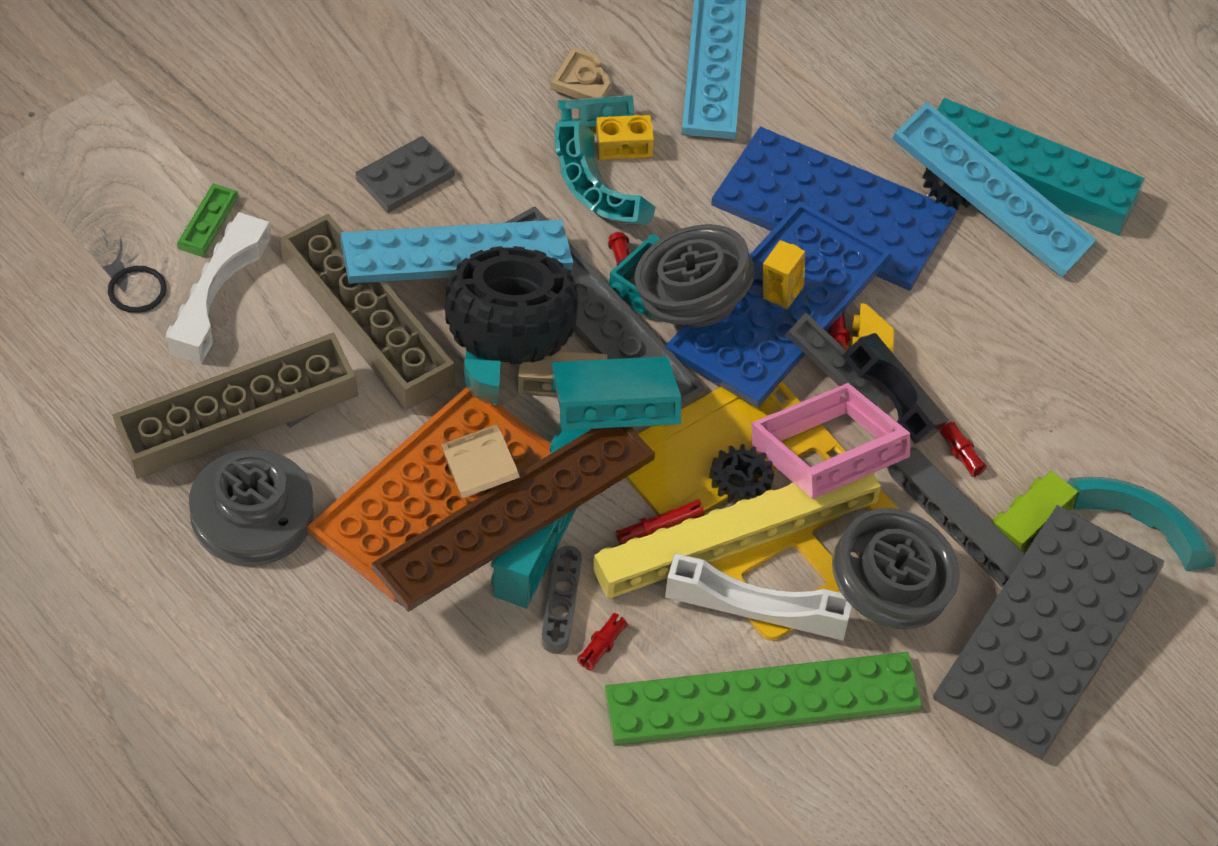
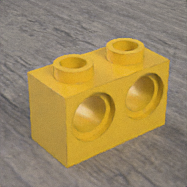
M651 115L597 117L596 143L598 159L653 157L654 136Z
M780 240L763 263V299L788 310L804 287L805 251L797 245Z

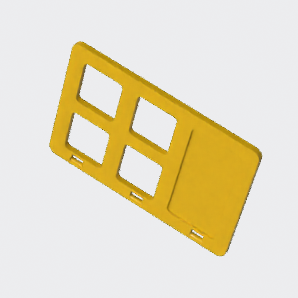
M783 382L774 389L758 408L721 386L682 408L681 424L653 425L640 432L638 435L655 452V459L627 476L626 479L657 515L691 503L696 499L701 501L700 507L703 506L705 513L728 500V495L725 494L719 497L718 488L711 487L712 479L709 478L713 458H718L720 450L728 453L729 446L731 445L735 450H739L741 444H744L745 450L750 451L752 448L751 423L801 403V401ZM778 390L787 399L783 403L773 395ZM822 424L780 441L799 458L814 451L826 461L831 458L829 454L832 451H835L837 455L846 452ZM772 464V470L775 473L778 469ZM881 489L878 502L866 506L869 511L879 508L899 509ZM840 516L710 562L709 564L726 575L746 583L742 578L744 574L787 548L794 547L826 582V584L816 590L826 589L841 593L833 574V556L813 535L814 532ZM745 617L756 631L768 641L778 640L794 630L793 628Z

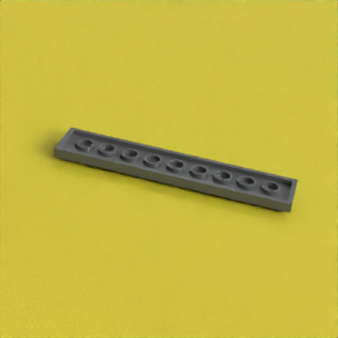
M534 206L505 223L545 221L548 219ZM568 242L573 260L572 270L569 271L577 285L578 313L575 326L577 334L595 353L607 354V359L668 356L681 394V409L705 396L706 389L672 352L665 348L662 341Z

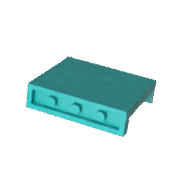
M668 356L552 362V391L557 393L560 406L561 430L681 424V394Z

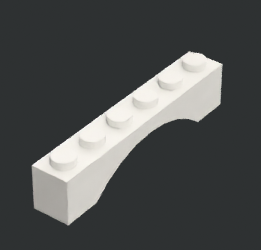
M238 212L233 222L230 221L227 224L223 240L215 245L211 261L205 263L199 282L193 284L187 303L181 305L175 324L170 325L166 332L165 341L168 342L170 355L202 364L213 344L211 325L208 319L213 299L223 283L235 272L248 264L260 260L271 240L269 221Z
M674 553L665 598L844 641L852 607L842 593L826 589L788 592L761 588L730 577L714 568L705 560Z

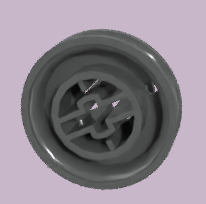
M695 225L677 230L653 244L638 262L635 271V284L645 309L654 318L670 324H683L694 328L706 327L722 321L732 313L737 303L749 291L754 280L755 268L747 244L738 232L721 225Z
M245 449L220 456L201 470L190 490V519L197 540L209 553L233 564L246 566L263 565L288 556L307 538V526L314 518L313 490L307 475L295 462L272 451Z
M879 508L859 515L847 527L833 553V574L844 598L864 617L889 628L915 629L933 622L954 597L959 585V564L950 543L931 523L904 510ZM851 552H855L858 557H853Z

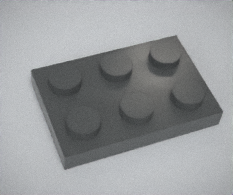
M423 135L356 172V180L387 213L455 176V169Z

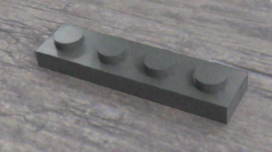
M804 313L785 334L838 386L849 383L876 406L887 395L877 385L857 375L842 357L846 350L807 313Z

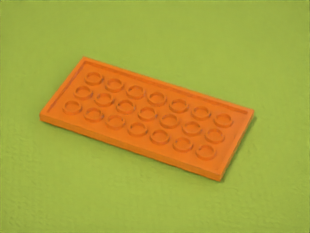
M466 387L307 526V533L396 602L397 598L372 570V562L497 487L495 486L462 498L451 475L441 444L497 424L517 471L520 473L550 455L551 442L500 404L492 405L479 401L471 395Z

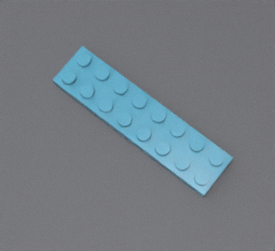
M694 0L682 135L724 139L736 138L746 0Z
M928 102L895 132L892 139L1062 278L1097 240Z
M562 220L341 232L340 236L349 284L452 277V272L463 259H469L471 254L480 250L486 251L490 250L491 247L503 246V248L519 246L525 247L528 250H538L546 253L550 258L554 257L568 270H572L573 266Z

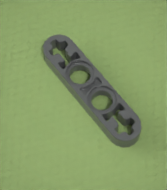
M573 546L559 548L554 558L542 629V646L546 651L553 654L565 651L570 640L582 566V554ZM566 558H572L569 572L564 571ZM566 581L572 585V588L569 591L563 592L556 588V584ZM556 607H564L567 609L568 614L564 617H556L551 611ZM554 627L560 628L557 642L552 641Z

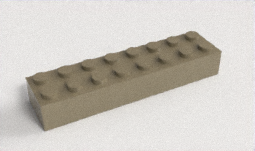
M329 213L280 238L283 261L405 410L454 385V362L386 281L348 283L340 242L341 232L344 231Z
M333 332L115 413L112 416L136 478L140 479L357 397L359 394L356 376Z

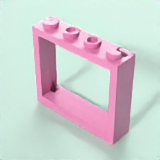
M849 383L751 423L752 447H756L759 453L765 452L766 459L772 461L778 470L812 499L910 457V432ZM844 414L849 415L877 438L812 467L808 466L780 442Z

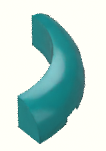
M580 121L556 122L555 152L559 156L562 169L560 170L561 175L573 195L590 210L607 219L630 225H647L650 223L656 209L653 204L640 195H627L613 191L602 179L594 154L595 133Z
M466 348L464 376L467 388L471 395L479 401L498 405L501 361L487 360V358L481 356L476 357L467 352Z
M1104 477L1069 478L1067 483L1078 490L1074 510L1099 509L1112 511L1113 509L1128 512L1133 519L1142 522L1150 528H1157L1167 537V542L1180 558L1185 571L1214 567V553L1202 532L1188 516L1162 496L1139 485L1118 479Z

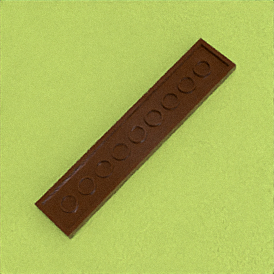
M631 427L591 429L520 472V478L497 486L372 562V570L409 612L655 459V452Z

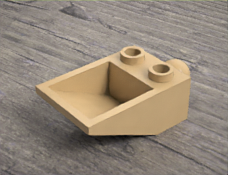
M497 424L441 444L451 475L462 498L520 478Z

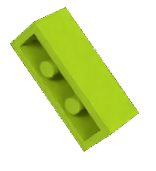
M1050 470L1043 478L1037 477L1030 485L1029 491L1025 495L1019 494L1013 500L1010 509L1005 513L1001 511L992 523L1025 554L1057 505L1068 511L1074 507L1078 490Z

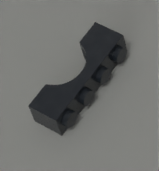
M876 333L860 337L842 355L860 378L874 383L888 395L898 412L897 423L910 432V438L915 444L930 439L949 421Z

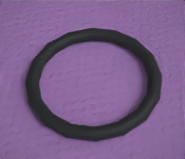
M131 266L122 269L112 277L107 293L110 301L118 309L126 312L141 313L151 310L161 303L166 295L167 285L164 277L157 270L147 266ZM134 271L150 273L159 280L161 285L160 294L148 305L129 307L121 304L115 298L113 291L118 279Z

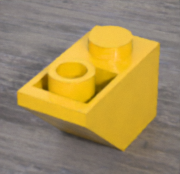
M860 303L859 314H853L852 331H857V337H852L851 346L860 337L876 333L893 353L894 328L867 304Z

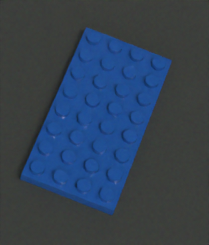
M761 126L711 200L712 206L770 231L801 201L890 251V261L876 277L909 291L953 221L957 210L951 206L946 207L941 202L935 203V200Z
M801 201L790 210L750 254L755 268L754 280L749 291L737 303L732 313L722 321L710 326L694 328L684 325L665 345V348L672 352L680 362L757 408L805 356L785 336L804 313H807L827 331L891 259L890 251ZM780 240L797 245L805 251L804 287L788 310L763 299V263Z

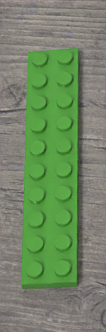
M909 652L605 685V697L614 746L915 712L921 709V701Z

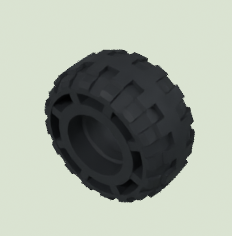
M499 246L491 247L490 250L486 251L480 250L471 254L469 259H463L452 272L451 279H448L445 295L446 324L450 325V332L453 334L454 340L461 347H466L467 352L476 357L481 356L487 358V360L508 362L510 364H522V362L528 361L532 363L543 360L547 355L552 356L560 351L561 346L567 343L569 337H572L575 331L578 313L577 285L570 271L564 268L560 261L554 257H548L544 252L528 250L525 247L513 246V248Z

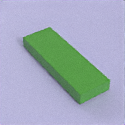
M213 183L178 240V249L204 257L239 198L238 191Z

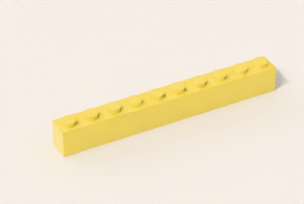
M874 473L812 499L792 482L786 487L778 490H768L761 496L750 500H740L733 506L712 510L702 517L686 519L681 524L668 529H658L651 535L630 539L620 546L604 548L597 554H594L593 572L607 599L668 578L674 553L702 559L710 563L878 502L881 485Z

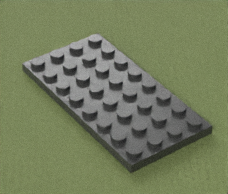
M1057 505L933 694V700L1042 760L1162 570L1164 560Z

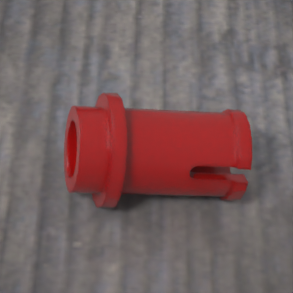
M623 232L611 234L607 243L609 249L613 251L617 266L631 254L628 246L629 238Z

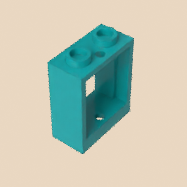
M651 234L614 268L609 276V286L620 298L631 305L638 313L646 315L651 320L654 317L645 309L637 287L630 283L629 280L635 275L638 262L644 253L660 240L654 234Z

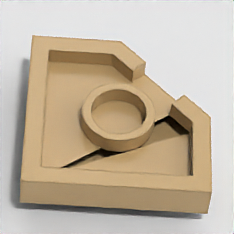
M572 47L551 81V90L576 99L606 97L611 87V81L608 75L604 73L598 56L576 47Z

